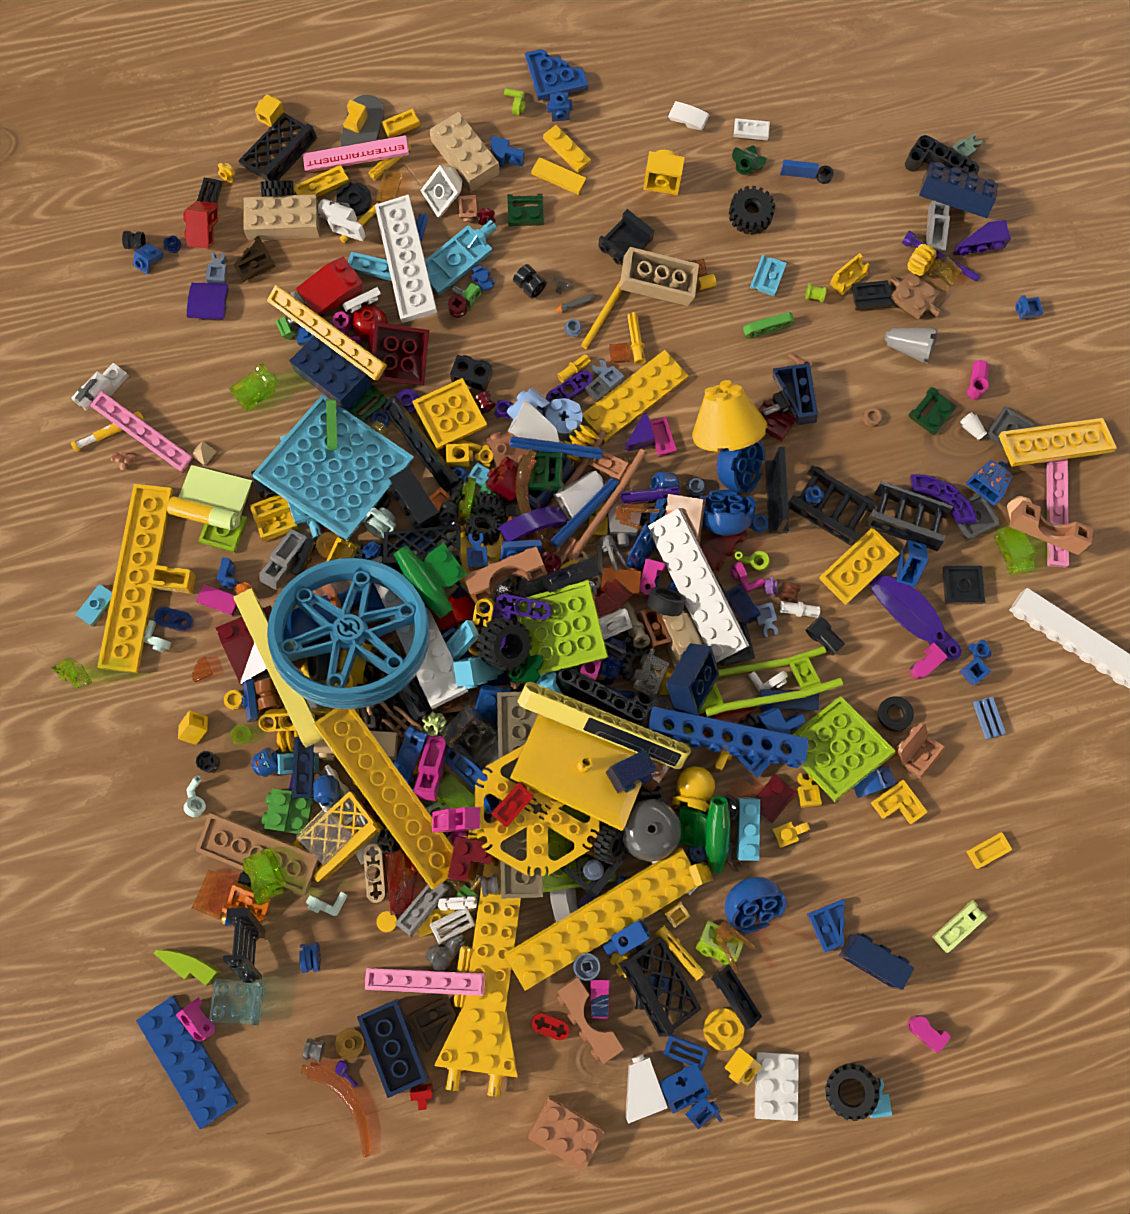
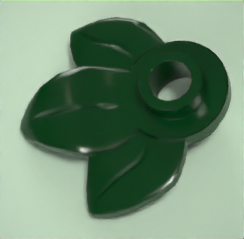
M754 145L746 148L744 151L735 147L732 152V159L736 163V170L742 175L750 174L752 170H760L767 161L766 157H757V150Z
M533 655L529 656V658L526 657L524 665L520 664V668H513L512 671H509L512 681L516 683L536 682L540 678L538 670L543 665V656Z

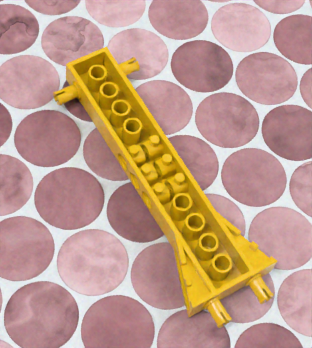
M491 816L490 823L495 822L497 819L494 816ZM469 830V833L477 835L483 832V830H479L475 833V830ZM468 835L470 840L487 842V838L484 836L477 839V835ZM499 860L498 867L484 864L483 876L491 877L493 874H497L500 895L489 894L487 897H483L481 888L469 973L486 974L484 996L465 995L464 1006L434 1065L445 1067L449 1070L446 1089L451 1090L454 1081L453 1091H459L461 1071L488 1073L490 1081L487 1095L493 1096L494 1087H496L495 1097H501L503 1077H518L506 1009L512 968L504 953L515 947L521 898L501 899V860Z

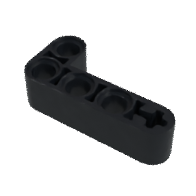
M928 135L919 137L905 161L906 169L911 172L917 171L923 162L930 164V162H940L946 167H955L967 174L974 173L977 175L979 172V165L976 162Z

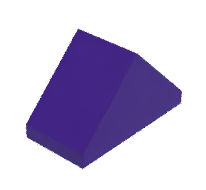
M646 413L643 414L626 443L625 450L628 452L654 445L655 437Z

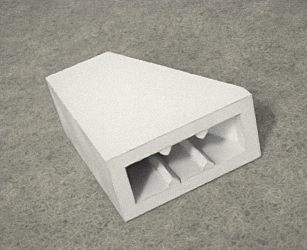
M597 471L588 472L564 487L563 491L553 494L569 520L604 486L603 479Z
M643 1054L632 1058L633 1062L629 1063L626 1100V1119L628 1124L668 1108L650 1058L648 1056L644 1057Z

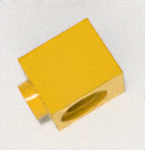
M446 444L447 465L450 468H455V466L470 468V461H473V450H469V444ZM459 453L465 455L461 459L455 457Z
M739 1047L725 1066V1069L731 1073L728 1077L739 1085L742 1082L748 1087L762 1065Z

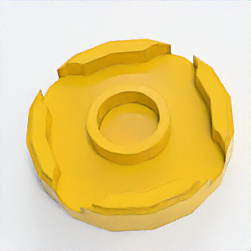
M715 1009L704 1020V1037L709 1045L717 1050H733L740 1045L744 1038V1026L736 1013L731 1009Z

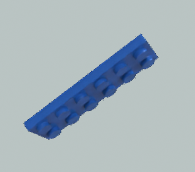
M171 996L137 1019L136 1022L198 1128L202 1129L238 1104L203 1043L196 1041L176 1016L182 1008L175 996Z

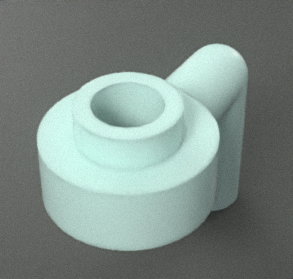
M149 620L145 631L144 643L153 645L154 650L164 653L165 650L170 649L172 643L152 637L157 622Z
M198 775L193 778L187 788L188 799L184 804L185 813L191 817L201 816L206 809L204 800L197 797L195 793L196 788L202 781V778Z
M340 892L333 906L309 895L306 903L309 904L307 908L316 913H319L321 910L332 916H337L348 895Z

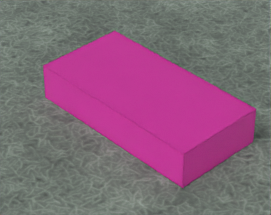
M666 417L650 421L655 437L654 446L658 457L676 453V446Z
M205 584L196 600L201 605L230 616L234 615L237 608L234 595Z

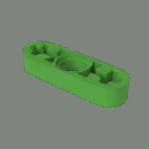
M786 312L749 323L743 327L746 338H753L790 327L795 323V319L791 312Z
M326 399L327 450H337L336 399Z

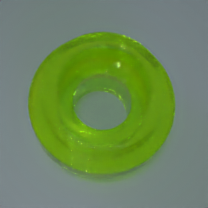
M244 725L235 726L230 733L231 740L238 745L247 743L251 736L249 728ZM239 731L243 732V736L241 738L237 737V733Z

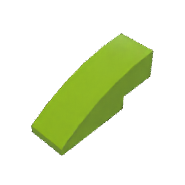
M156 950L153 953L184 980L194 976L205 986H209L221 973L212 964L187 953L173 950Z

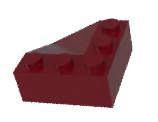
M378 322L371 323L368 351L387 364L378 381L424 386L430 330Z
M271 605L263 608L268 621L272 611ZM243 617L215 627L240 685L245 680H254L269 673Z

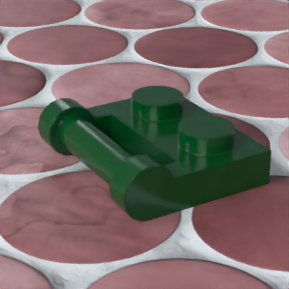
M543 193L533 196H513V194H507L508 226L544 225ZM513 203H538V206L513 207Z
M372 385L348 412L366 424V420L382 406H385L388 399ZM376 398L378 399V401L374 403L368 410H366L362 415H359V413L365 407H367L373 400H375Z
M930 387L926 392L927 395L916 409L909 413V417L932 435H935L957 406L939 394L937 389ZM933 399L937 403L925 418L922 417L921 413Z
M530 453V490H564L562 476L565 453ZM550 461H555V481L549 482Z

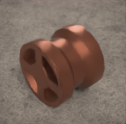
M783 582L781 585L783 590L779 594V599L792 603L798 602L797 593L800 591L801 586L792 582Z

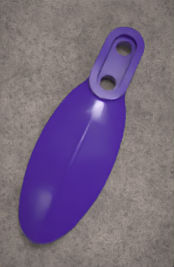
M876 576L870 582L871 590L876 598L906 630L914 636L928 641L930 645L935 643L948 656L945 659L947 661L956 660L961 656L962 650L960 645L944 630L935 609L921 593L910 585L897 582V579L893 577ZM937 634L941 636L940 640L937 638ZM951 647H952V648L954 649V651H955L954 654L951 653V651H950V648H951Z

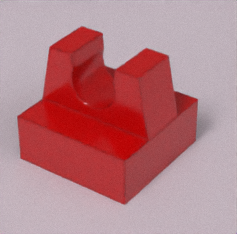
M416 1085L410 1091L411 1101H417L418 1110H426L428 1099H432L433 1085Z

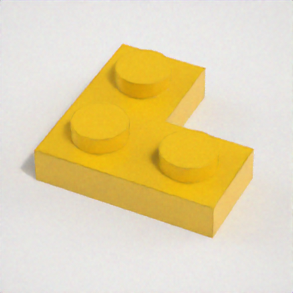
M901 780L871 802L882 819L899 809L907 821L912 824L927 813V810L904 780Z

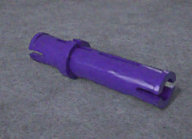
M678 486L621 492L622 504L663 500V498H668V494L679 495Z

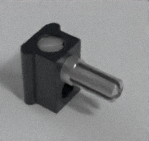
M783 390L773 394L772 401L775 405L763 409V413L768 415L778 411L781 415L790 411L791 403Z

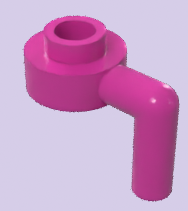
M740 561L732 564L730 573L734 580L737 579L740 582L744 592L748 593L765 585L763 578L749 584L743 564Z

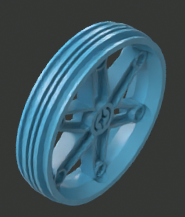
M335 559L305 570L284 587L277 597L269 617L267 628L268 646L272 661L281 678L305 699L331 708H363L375 705L394 696L415 677L428 650V613L422 598L414 586L393 568L367 559ZM352 581L342 609L312 592L328 584ZM371 583L389 589L405 604L367 612ZM357 592H360L362 596L359 614L356 616L350 614ZM296 605L321 626L283 642L287 619ZM317 605L337 619L331 624L313 607ZM391 617L396 618L388 623L368 629L367 623ZM414 623L415 635L413 644L404 660L378 638ZM328 635L331 636L332 641L302 648V645ZM367 640L387 658L382 660L361 645ZM340 648L349 650L341 674L336 673ZM331 652L326 685L318 683L302 674L291 661ZM357 655L388 674L382 679L367 685L345 688ZM335 683L340 684V685H338V686H336V687H333V686H332V685L335 684Z

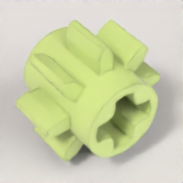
M432 711L430 715H426L422 720L425 723L422 728L430 736H439L440 733L443 734L447 729L444 726L447 720H445L441 713H434Z

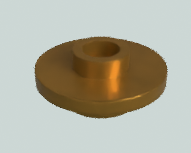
M334 532L321 534L316 542L319 554L328 558L337 537H341Z
M347 1028L341 1031L335 1041L336 1051L341 1057L346 1059L357 1057L363 1051L365 1045L362 1033L354 1028Z

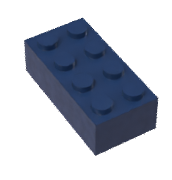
M930 162L922 180L919 196L987 218L996 201L998 183L992 179L980 178L974 173H964L955 167H946L940 162Z
M315 336L289 360L298 375L329 399H336V404L346 411L372 386L364 372Z
M399 998L357 1016L387 1098L429 1079Z

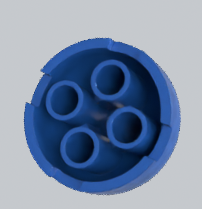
M759 440L748 447L729 451V448H721L717 457L716 471L720 482L727 489L739 493H749L757 486L763 474L759 473L762 460L765 461L763 443ZM751 473L756 474L754 480L751 482Z
M732 490L709 491V495H701L699 497L700 499H706L702 525L712 533L724 536L740 534L747 530L754 520L756 502L750 496L746 498L740 496L739 492Z
M750 877L740 881L729 891L724 903L725 915L732 929H737L743 934L753 933L770 926L767 922L776 916L781 917L787 907V900L779 886L774 881L765 877ZM754 913L756 914V916L758 917L759 921L761 922L760 924L753 925V924L755 923V921H756V918H755V916L753 915Z

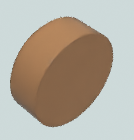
M868 408L863 414V422L869 427L879 425L882 420V413L877 408Z

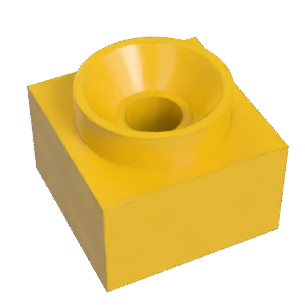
M670 150L649 151L643 190L678 195L685 157L679 156Z

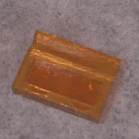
M208 870L191 909L216 919H221L223 915L222 909L228 901L232 885L237 880Z

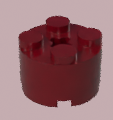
M506 456L497 468H492L488 472L487 476L489 479L486 486L495 495L498 493L500 498L503 497L504 501L509 502L523 490L521 485L523 482L527 484L529 474L513 459Z

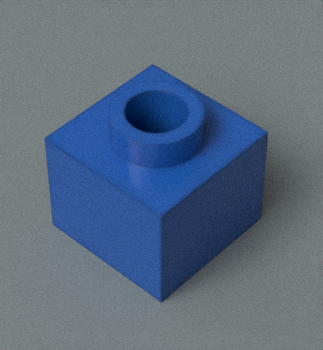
M977 657L959 672L973 686L987 676L991 670Z

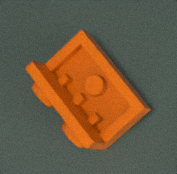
M235 882L232 885L228 901L224 905L222 912L227 913V908H249L261 924L267 917L273 896Z

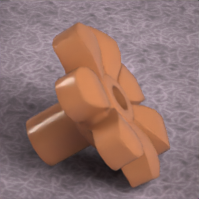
M116 452L111 456V461L119 462L120 470H127L128 463L136 461V456L127 454V452L121 454Z

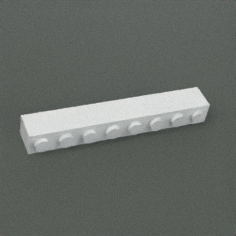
M1026 588L1020 592L1009 609L1017 619L1026 621L1030 624L1031 628L1043 632L1048 639L1057 641L1063 645L1065 650L1074 652L1080 656L1079 658L1082 661L1091 663L1099 672L1111 676L1116 683L1130 689L1129 653L1030 589Z

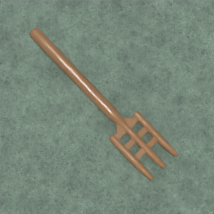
M393 706V709L397 710L404 717L403 720L395 714L388 712V715L398 723L397 726L386 719H382L403 740L409 728L405 724L406 721L410 722V725L415 727L417 731L421 733L424 731L412 717L397 706ZM412 738L413 742L418 743L417 739ZM445 762L444 769L475 797V792Z

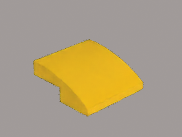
M280 495L250 505L263 542L287 534L290 529H299L298 524L294 523L287 500Z

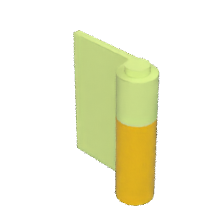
M191 465L179 497H171L168 502L167 511L170 515L233 531L240 524V516L253 481Z

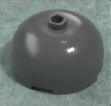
M654 799L639 801L633 805L625 825L622 839L627 851L639 860L649 862L662 860L669 856L679 844L681 838L680 820L676 812L662 801ZM653 825L655 827V832L650 833L648 831V826Z

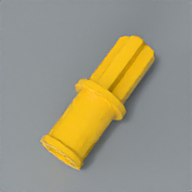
M583 355L575 362H570L567 368L557 374L559 380L563 383L579 373V371L591 363L589 356Z

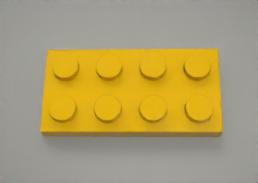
M871 528L831 565L819 579L846 605L900 553L875 529Z

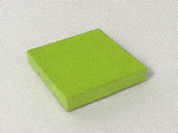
M241 515L240 524L233 531L204 524L198 542L236 553L248 518Z

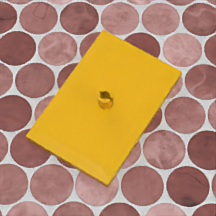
M538 714L510 778L623 831L651 759Z

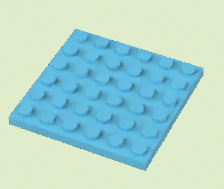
M322 394L256 469L253 477L342 539L348 541L362 524L367 513L372 508H375L390 489L389 477L408 467L413 461L414 456L337 404V450H327L326 399L329 398Z

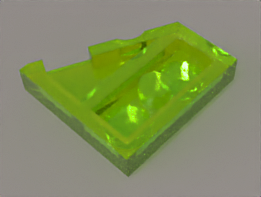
M469 477L468 483L464 482L462 493L466 495L465 501L461 500L459 512H462V518L465 519L470 517L476 478Z

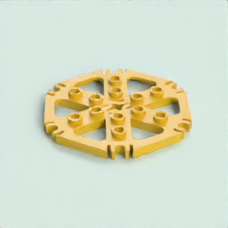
M522 745L487 765L485 768L490 769L492 773L485 769L482 771L483 774L487 775L486 781L477 780V783L484 787L481 788L475 784V807L480 808V829H475V833L483 830V832L477 835V839L482 836L487 838V843L482 848H487L491 844L492 847L485 852L526 876H528V867H530V876H534L535 868H539L541 876H545V867H547L548 876L589 851L582 845L584 844L587 848L593 846L588 843L587 838L592 836L596 839L597 834L591 832V829L599 833V820L590 816V820L587 823H582L558 809L565 805L564 803L526 786V789L534 795L533 798L536 801L532 799L507 828L498 820L493 823H487L484 820V797L487 794H491L502 801L517 785L503 777L500 770L504 765L520 756L524 747ZM541 804L540 809L543 812L534 814V809L531 805ZM526 828L527 857L525 860L519 861L503 852L500 845L505 839ZM548 828L574 843L573 851L556 861L551 860L548 856Z

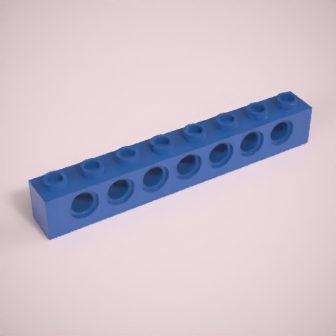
M653 706L649 712L647 729L679 742L687 743L691 747H707L714 752L726 751L733 756L746 755L753 760L765 759L769 763H784L792 768L801 767L806 762L808 738ZM665 723L670 724L673 729H672V730L666 729V728L664 727V724H665ZM687 727L691 729L692 733L687 734L686 732H684L683 728ZM703 731L709 732L711 738L705 737ZM722 736H728L731 742H726ZM742 739L749 741L750 746L744 745ZM761 743L767 744L769 750H765ZM781 747L786 748L789 754L783 753Z

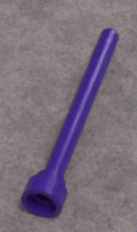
M908 231L902 241V244L908 247L909 245L912 247L913 245L916 248L920 244L925 243L919 241L914 236L915 233ZM936 250L935 258L974 281L980 279L979 274Z

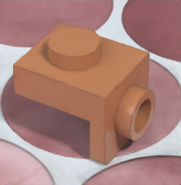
M476 195L458 196L459 218H463L464 222L474 221V218H478Z

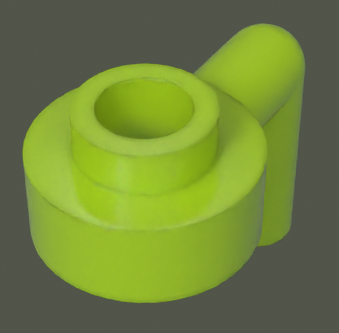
M505 88L504 95L515 97L512 114L520 116L521 112L524 113L526 102L523 101L525 93Z
M757 551L751 557L743 556L741 552L735 553V558L738 562L751 564L756 571H764L770 565V559L763 551ZM762 559L764 560V563L762 565H758V560Z

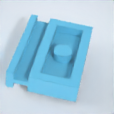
M762 255L750 288H755L759 292L774 297L787 263Z

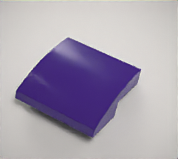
M191 282L187 303V318L224 319L227 309L228 284Z

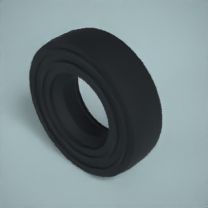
M892 696L881 702L878 707L877 716L884 728L897 732L906 729L912 723L914 711L906 699ZM895 706L902 710L903 716L900 721L890 719L888 711L891 707Z

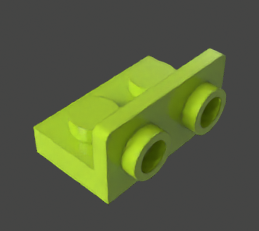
M707 921L695 949L704 956H710L721 964H730L732 967L739 958L745 938L713 922Z

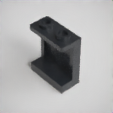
M627 209L622 215V220L605 237L602 235L599 237L598 247L603 253L611 256L616 264L623 266L624 255L628 249L633 247L643 250L653 240L654 230Z

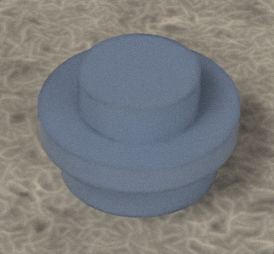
M570 319L565 323L564 331L570 337H577L582 332V324L576 319Z
M699 478L689 480L687 483L688 493L695 497L702 495L705 491L703 480Z
M592 859L585 863L583 872L589 880H598L602 877L604 868L601 862Z

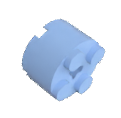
M530 388L527 392L523 390L518 394V401L508 408L507 413L514 420L518 416L523 400H527L545 417L546 410L551 403L536 389Z
M565 398L553 400L546 410L545 418L556 427L559 441L571 440L570 435L576 436L575 429L581 431L580 424H582L583 416L580 405Z

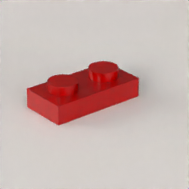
M518 782L491 814L507 828L533 799L534 795Z

